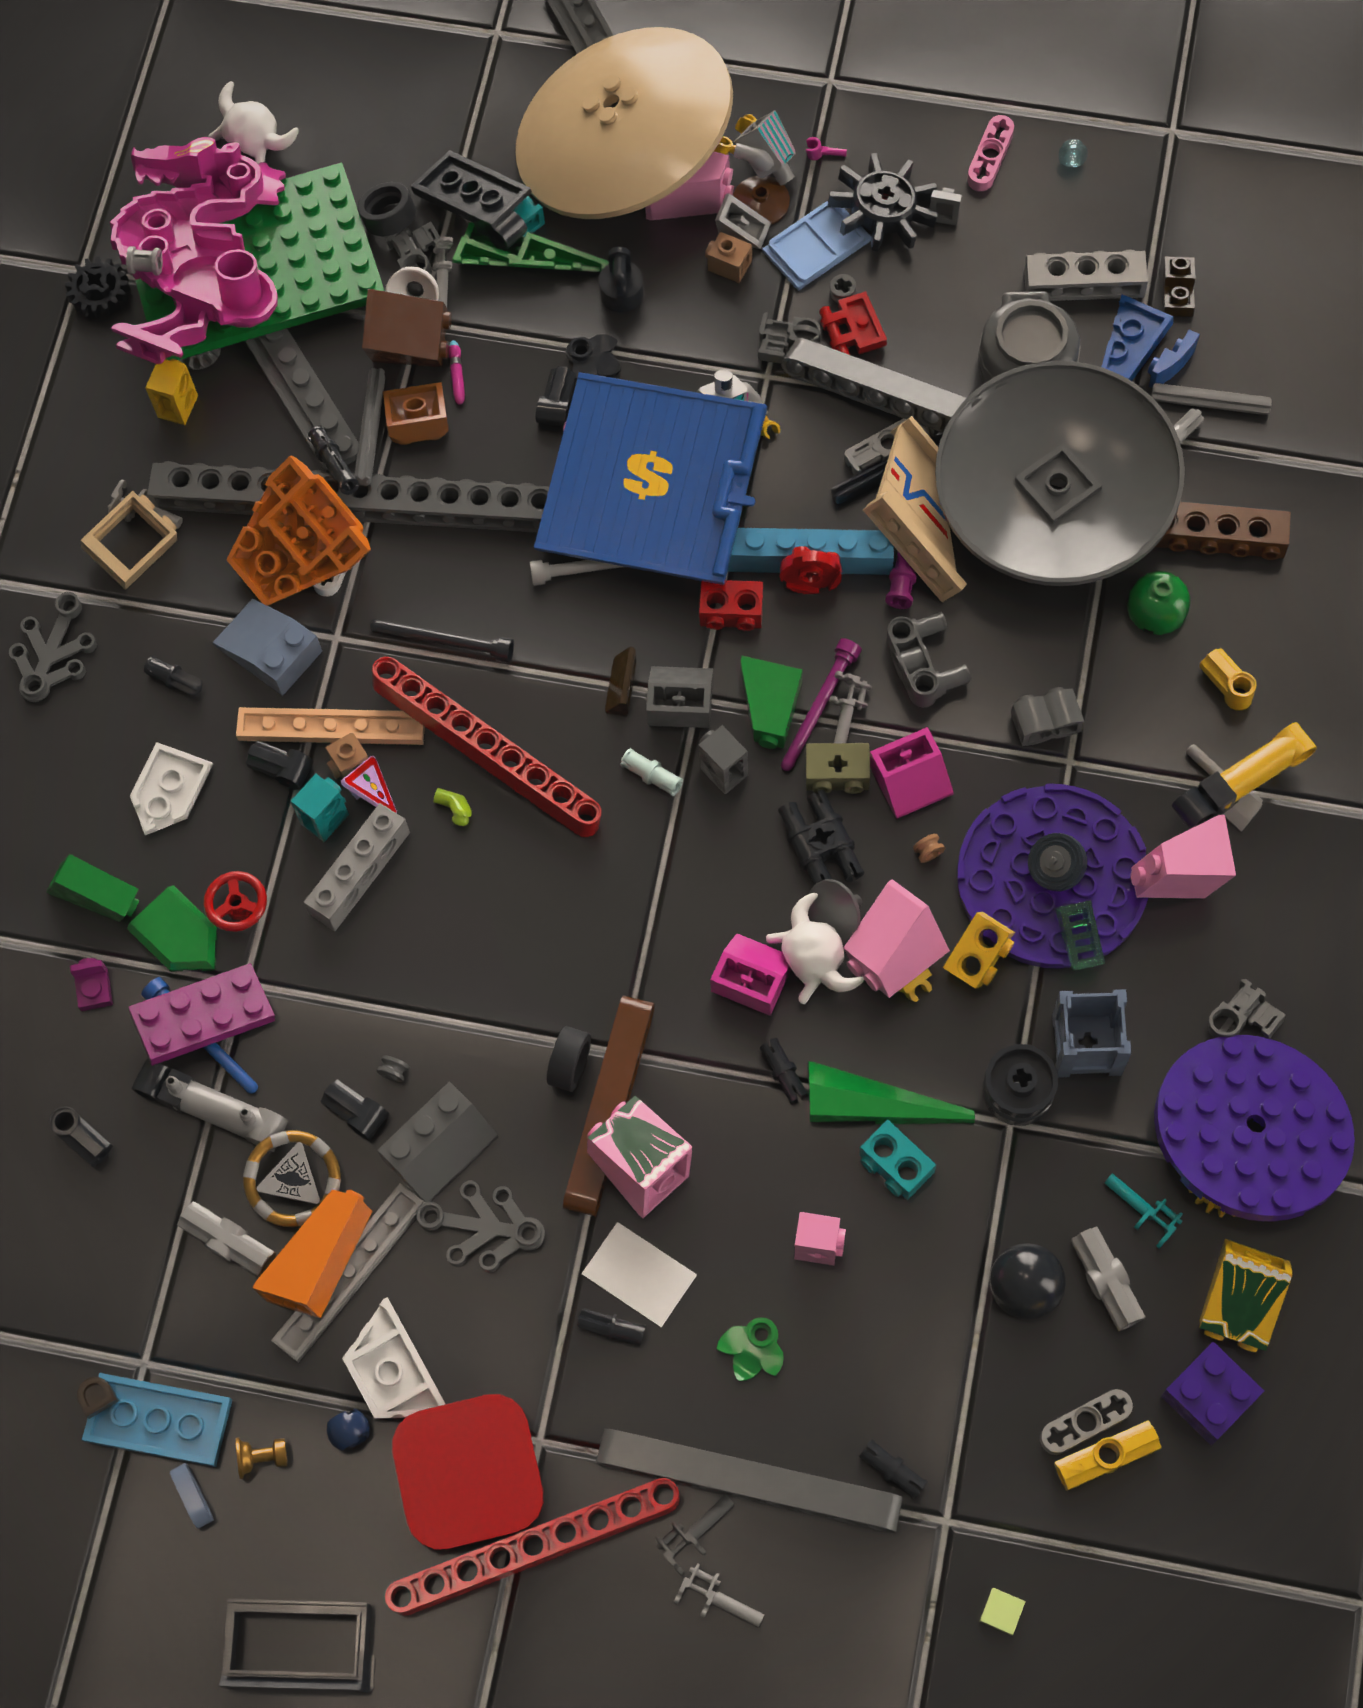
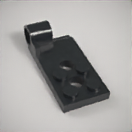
M450 150L411 185L414 195L474 223L477 232L487 236L491 243L502 251H507L527 232L524 220L513 210L532 193L531 188Z

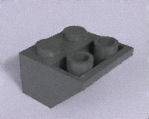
M651 666L646 707L648 726L710 728L713 668Z

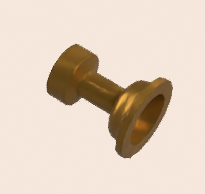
M239 1437L236 1438L240 1479H243L245 1474L252 1471L253 1463L274 1461L277 1467L287 1466L285 1438L274 1439L272 1447L253 1450L248 1442H242Z

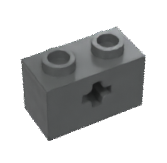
M723 725L716 731L710 730L703 735L698 745L700 769L724 794H727L748 776V751Z

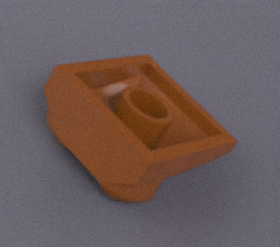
M442 382L383 391L387 430L393 442L407 445L424 440H438L448 432L449 426Z

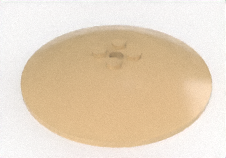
M663 27L642 28L619 33L579 52L548 78L535 94L522 118L516 140V163L524 184L531 188L533 197L548 209L561 215L581 219H603L628 214L666 197L682 186L705 164L721 141L727 128L733 105V87L724 61L719 53L704 39L683 30ZM618 102V104L615 107H610L612 104Z

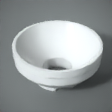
M405 267L398 270L391 276L386 285V292L413 296L408 292L407 285L412 281H416L423 286L424 292L421 296L414 297L439 300V288L435 279L427 271L418 267Z

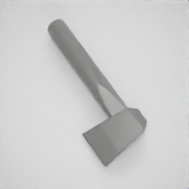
M1195 744L1188 747L1186 753L1210 776L1217 771L1219 773L1224 772ZM1256 793L1246 794L1237 800L1238 803L1223 814L1240 832L1245 829L1262 808L1263 800Z

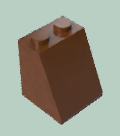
M368 289L362 349L371 361L376 363L442 367L443 359H447L449 353V342L445 341L446 329L450 330L451 312L448 311L442 301Z

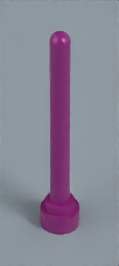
M846 638L839 640L834 650L836 661L781 762V768L784 771L792 770L840 679L834 677L835 672H844L847 666L857 661L862 652V648L857 643Z

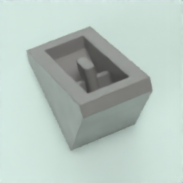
M731 194L725 195L715 219L718 233L723 232L750 243L756 249H761L771 225L770 221Z

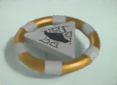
M285 1130L272 1134L261 1141L248 1157L243 1174L244 1191L253 1210L264 1220L283 1227L302 1226L332 1189L339 1191L341 1183L339 1163L331 1148L319 1137L298 1130ZM296 1142L297 1144L256 1188L255 1180L263 1156L272 1148ZM303 1144L310 1146L312 1150L323 1158L327 1166L329 1177L325 1195L321 1201ZM258 1192L317 1205L312 1209L295 1215L281 1214L274 1211L263 1201Z

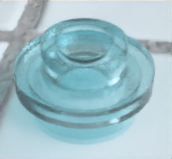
M1077 139L1067 140L1059 150V161L1067 167L1082 165L1088 157L1086 146Z

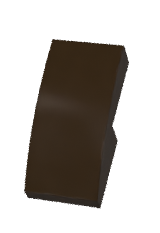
M1165 256L1163 279L1164 313L1171 316H1194V284L1196 279L1194 257Z

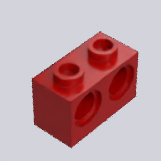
M725 580V584L720 585L701 581L700 626H706L714 630L722 629L723 627H737L743 631L762 628L763 582ZM719 603L723 605L719 609H712L709 607L711 604ZM749 604L752 605L754 608H752L751 610H742L740 607L742 605Z

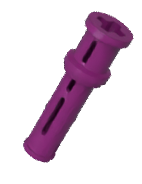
M897 552L895 568L892 569L889 575L891 581L890 592L886 594L885 602L891 607L906 609L911 607L913 603L911 591L912 585L916 583L917 575L903 556Z

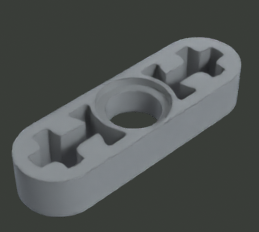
M1114 1389L1048 1423L1040 1436L1043 1449L1053 1455L1063 1454L1125 1421L1133 1408L1130 1396L1122 1390ZM1110 1398H1114L1116 1402L1122 1400L1125 1404L1121 1409L1122 1414L1119 1415L1116 1411L1108 1413L1104 1417L1108 1423L1103 1424L1102 1415L1094 1406L1099 1405L1100 1411L1110 1406ZM1081 1413L1093 1415L1096 1420L1095 1429L1089 1432L1082 1431L1077 1425L1078 1415ZM1069 1420L1073 1433L1079 1438L1073 1440L1071 1433L1063 1438V1446L1059 1447L1057 1443L1050 1444L1048 1442L1051 1436L1050 1430L1054 1429L1056 1433L1067 1430L1068 1426L1064 1422Z

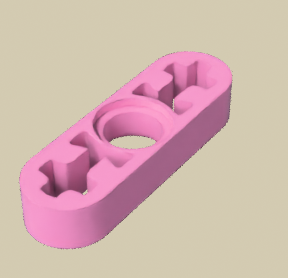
M998 115L989 121L969 167L967 181L968 185L975 191H986L994 183L1013 138L1014 123L1007 116ZM1000 127L1004 128L1005 130L1002 131L999 140L995 139L996 131ZM992 148L999 155L994 158H988L983 154V151ZM983 166L986 168V174L982 179H978L977 176L980 175Z

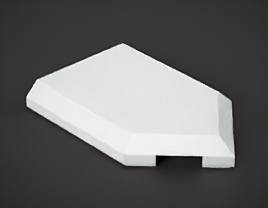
M156 742L130 795L145 835L188 818L213 766V762Z

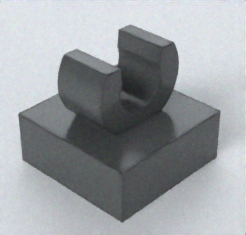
M943 187L942 191L933 190L930 210L938 212L936 222L957 226L962 195L955 194V189Z

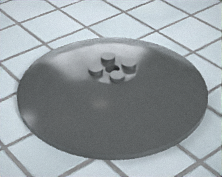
M1047 361L1024 365L1004 372L981 385L963 401L949 420L939 443L935 470L936 490L941 509L950 528L960 542L982 562L1005 575L1029 583L1051 586L1080 585L1102 580L1124 571L1141 560L1161 541L1170 528L1181 502L1185 475L1184 457L1180 440L1173 424L1160 405L1145 390L1122 375L1099 366L1074 361ZM1054 479H1062L1067 485L1065 488L1057 490L1052 488L1049 483Z

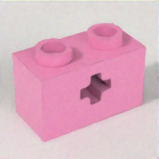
M800 1212L794 1259L834 1266L835 1257H842L846 1229L839 1228L840 1218Z

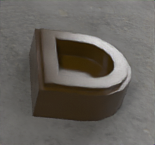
M100 1377L85 1379L77 1390L78 1402L88 1419L119 1401L111 1385Z

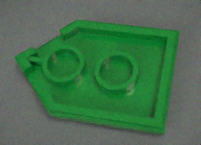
M174 885L167 887L129 923L127 930L170 972L202 969V971L215 970L217 927Z

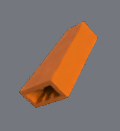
M332 1189L256 1280L252 1288L267 1302L321 1318L373 1212L365 1204V1198L353 1190H346L344 1193Z

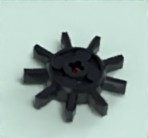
M872 153L868 166L869 174L864 177L859 176L845 165L840 168L838 180L854 191L853 193L830 191L828 207L851 209L852 214L842 220L840 233L844 236L860 225L873 231L871 237L872 251L878 252L884 234L895 232L910 249L914 247L917 237L909 225L911 221L934 228L938 212L917 206L916 203L930 200L932 192L937 189L935 183L913 188L907 181L911 175L913 161L908 159L896 174L890 171H882L877 153Z

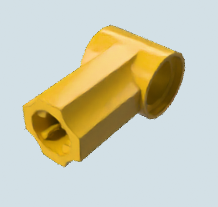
M1222 648L1215 649L1207 654L1200 662L1199 667L1224 694L1227 706L1237 711L1247 709L1252 703L1256 690L1255 678L1250 673L1242 672ZM1240 688L1245 690L1247 693L1240 694L1237 693L1234 689Z

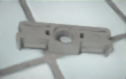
M901 419L845 451L844 462L848 467H852L854 476L888 459L891 449H885L881 442L887 438L894 439L895 437L890 432L906 419ZM920 425L928 435L934 436L933 429Z

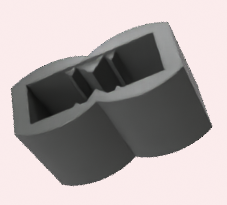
M1056 687L1049 690L1044 696L1024 695L1013 703L1011 715L1022 746L1034 745L1052 738H1062L1082 731L1084 719L1073 689Z

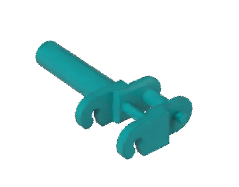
M1113 1173L1104 1182L1105 1185L1143 1216L1134 1226L1136 1230L1147 1219L1155 1220L1165 1229V1236L1156 1245L1157 1248L1160 1249L1177 1229L1174 1226L1176 1222L1179 1225L1183 1222L1180 1219L1183 1213L1181 1212L1177 1215L1165 1205L1166 1199L1162 1202L1158 1200L1155 1203L1157 1208L1154 1209ZM1160 1210L1173 1220L1169 1225L1156 1216Z

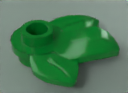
M755 1318L747 1326H733L718 1341V1351L734 1355L733 1370L738 1381L752 1379L761 1369L772 1376H776L781 1370L784 1361L783 1351L777 1344L778 1329L767 1318ZM758 1330H765L768 1333V1337L764 1341H759L755 1338V1333Z

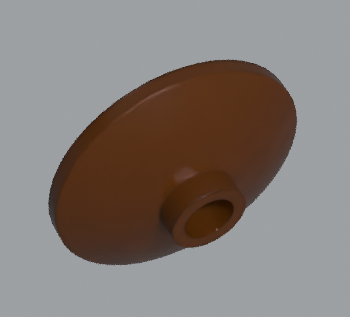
M759 176L749 177L742 181L733 193L735 198L771 222V225L777 223L786 215L790 205V196L785 185L780 186L776 178L765 176L764 178Z

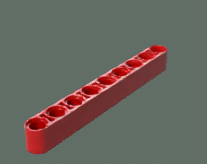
M381 657L374 662L372 685L378 694L581 837H589L597 832L601 819V807L594 799L396 659ZM390 674L393 677L384 679L380 675ZM414 691L417 695L407 696L404 693ZM435 708L440 709L442 712L433 714L429 710ZM457 726H463L467 728V730L460 732L455 730L454 728ZM489 744L492 746V748L482 749L479 747V745ZM512 761L515 762L517 766L508 767L504 763ZM538 779L542 784L533 785L529 780ZM564 797L568 801L565 803L556 802L554 798ZM589 815L593 820L584 821L579 816Z
M656 1479L402 1578L390 1584L385 1594L386 1603L398 1615H411L671 1513L677 1508L680 1501L678 1487L670 1479ZM664 1487L669 1488L674 1493L671 1502L665 1505L657 1503L654 1499L657 1490ZM629 1500H635L641 1504V1511L635 1517H626L622 1513L623 1505ZM596 1513H604L608 1516V1524L602 1530H594L590 1527V1519ZM566 1525L573 1526L576 1529L575 1538L569 1543L560 1542L557 1537L560 1528ZM532 1538H539L543 1541L542 1551L535 1556L526 1554V1543ZM499 1551H507L510 1553L509 1564L501 1569L495 1568L492 1562L494 1555ZM469 1563L475 1564L478 1570L476 1577L471 1581H462L460 1578L462 1567ZM435 1576L443 1577L445 1583L443 1590L438 1594H429L427 1589L429 1580ZM401 1589H409L412 1596L410 1603L405 1607H397L394 1600L395 1595Z

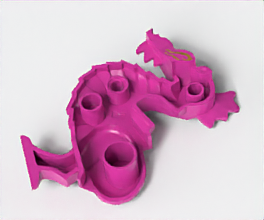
M209 137L197 138L184 146L164 145L157 146L154 149L146 148L144 151H137L134 147L131 152V160L138 184H143L144 180L148 179L156 186L165 183L177 188H172L171 191H151V194L132 197L133 201L122 207L120 213L110 221L112 249L118 250L122 265H126V255L129 246H135L137 250L151 251L155 248H160L162 250L163 267L159 276L154 275L153 272L136 271L132 275L135 280L142 279L150 287H156L171 296L176 309L172 314L155 321L138 325L128 323L113 325L111 328L112 332L128 337V339L118 342L116 348L152 363L162 364L166 358L171 356L181 358L183 356L181 347L204 341L209 321H218L220 325L229 324L238 328L254 327L267 321L278 303V295L274 283L267 274L258 269L257 261L253 254L245 251L243 236L240 233H236L235 224L219 223L249 213L256 204L278 205L277 193L285 190L284 184L280 181L286 178L285 172L270 168L266 162L257 164L254 160L241 155L239 143H227L221 149H218L215 139Z

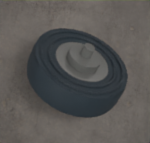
M1051 833L1040 838L1031 848L1028 857V868L1035 882L1041 887L1051 891H1065L1077 885L1085 875L1087 856L1083 846L1072 836L1063 833Z

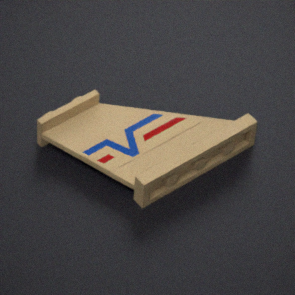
M911 416L890 432L895 438L877 497L868 503L863 511L939 600L944 602L962 591L967 583L956 571L950 527L941 509L936 490L935 470L939 447Z

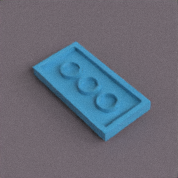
M99 1373L98 1377L106 1380L111 1385L119 1401L92 1418H87L82 1441L211 1467L217 1466L231 1409V1398Z

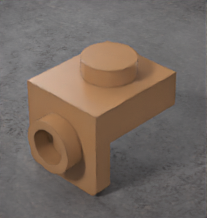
M349 733L325 747L331 760L326 764L335 779L339 777L345 778L353 771L355 766L368 759L367 753L354 733Z

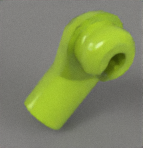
M437 788L433 802L450 807L454 813L452 816L454 824L459 826L467 825L469 817L472 816V810L466 798L461 794Z

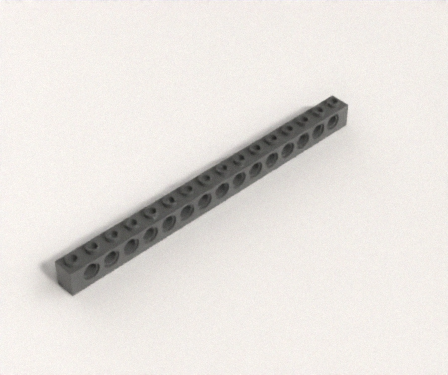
M172 461L152 463L147 496L155 507L163 510L253 515L254 511H252V508L256 501H260L267 488L265 483L275 470H267L258 466L251 469L237 468L233 465L216 467L203 463L183 465ZM321 470L311 471L314 475L319 474L326 480L360 522L538 533L544 508L536 509L535 507L540 504L545 505L549 491L547 486H536L531 483L513 485L505 484L501 481L480 483L470 479L447 481L439 477L416 479L407 475L398 478L386 477L382 474H372V481L369 486L361 485L354 493L346 495L340 491L338 484L330 473ZM182 483H188L184 487H178ZM211 485H217L213 489H208ZM247 486L245 490L237 491L240 487ZM359 494H367L363 498H355ZM391 495L397 496L396 498H394V499H392V500H386V498H387L388 496H391ZM420 497H426V498H427L426 500H424V501H422V502H416V501H415L416 499H418V498H420ZM449 499H456L454 503H445ZM478 501H486L484 505H475ZM508 503H516L514 507H505Z

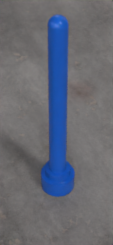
M157 977L145 986L141 995L148 1000L170 992V987L161 977ZM217 1043L203 1047L248 1093L253 1094L258 1090V1084Z

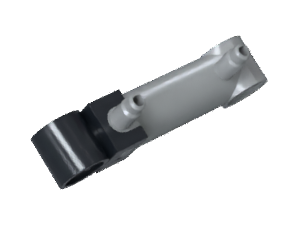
M146 1059L131 1088L135 1093L148 1100L162 1103L163 1106L183 1115L188 1113L244 1137L256 1146L270 1135L284 1131L289 1122L286 1118L271 1110L254 1107L196 1082L193 1077L175 1069H170L160 1063L152 1066L149 1059Z

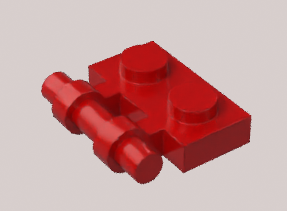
M866 291L838 300L840 311L832 313L829 306L820 308L819 313L822 318L820 323L823 330L828 332L830 336V346L832 349L850 355L848 347L855 345L859 354L887 346L886 335ZM846 324L849 333L842 335L838 326Z

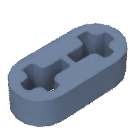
M184 1463L170 1471L171 1478L195 1527L199 1529L214 1521L210 1508L188 1464Z

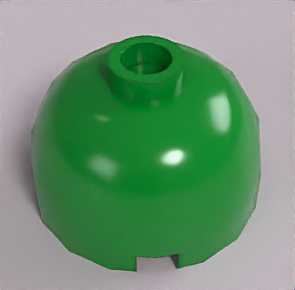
M1155 571L1147 573L1136 581L1129 593L1127 603L1129 617L1142 630L1145 628L1149 631H1154L1153 634L1157 635L1172 633L1182 626L1189 613L1190 594L1185 583L1170 572Z

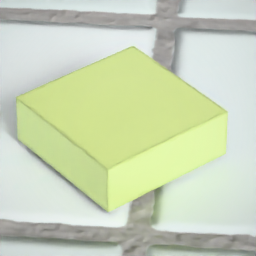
M992 1588L979 1622L1013 1636L1026 1601Z

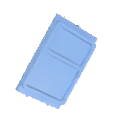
M826 201L773 237L769 244L762 248V252L799 291L869 243L871 236L861 225L843 236L840 233L841 223L850 214L845 208L828 207V201Z

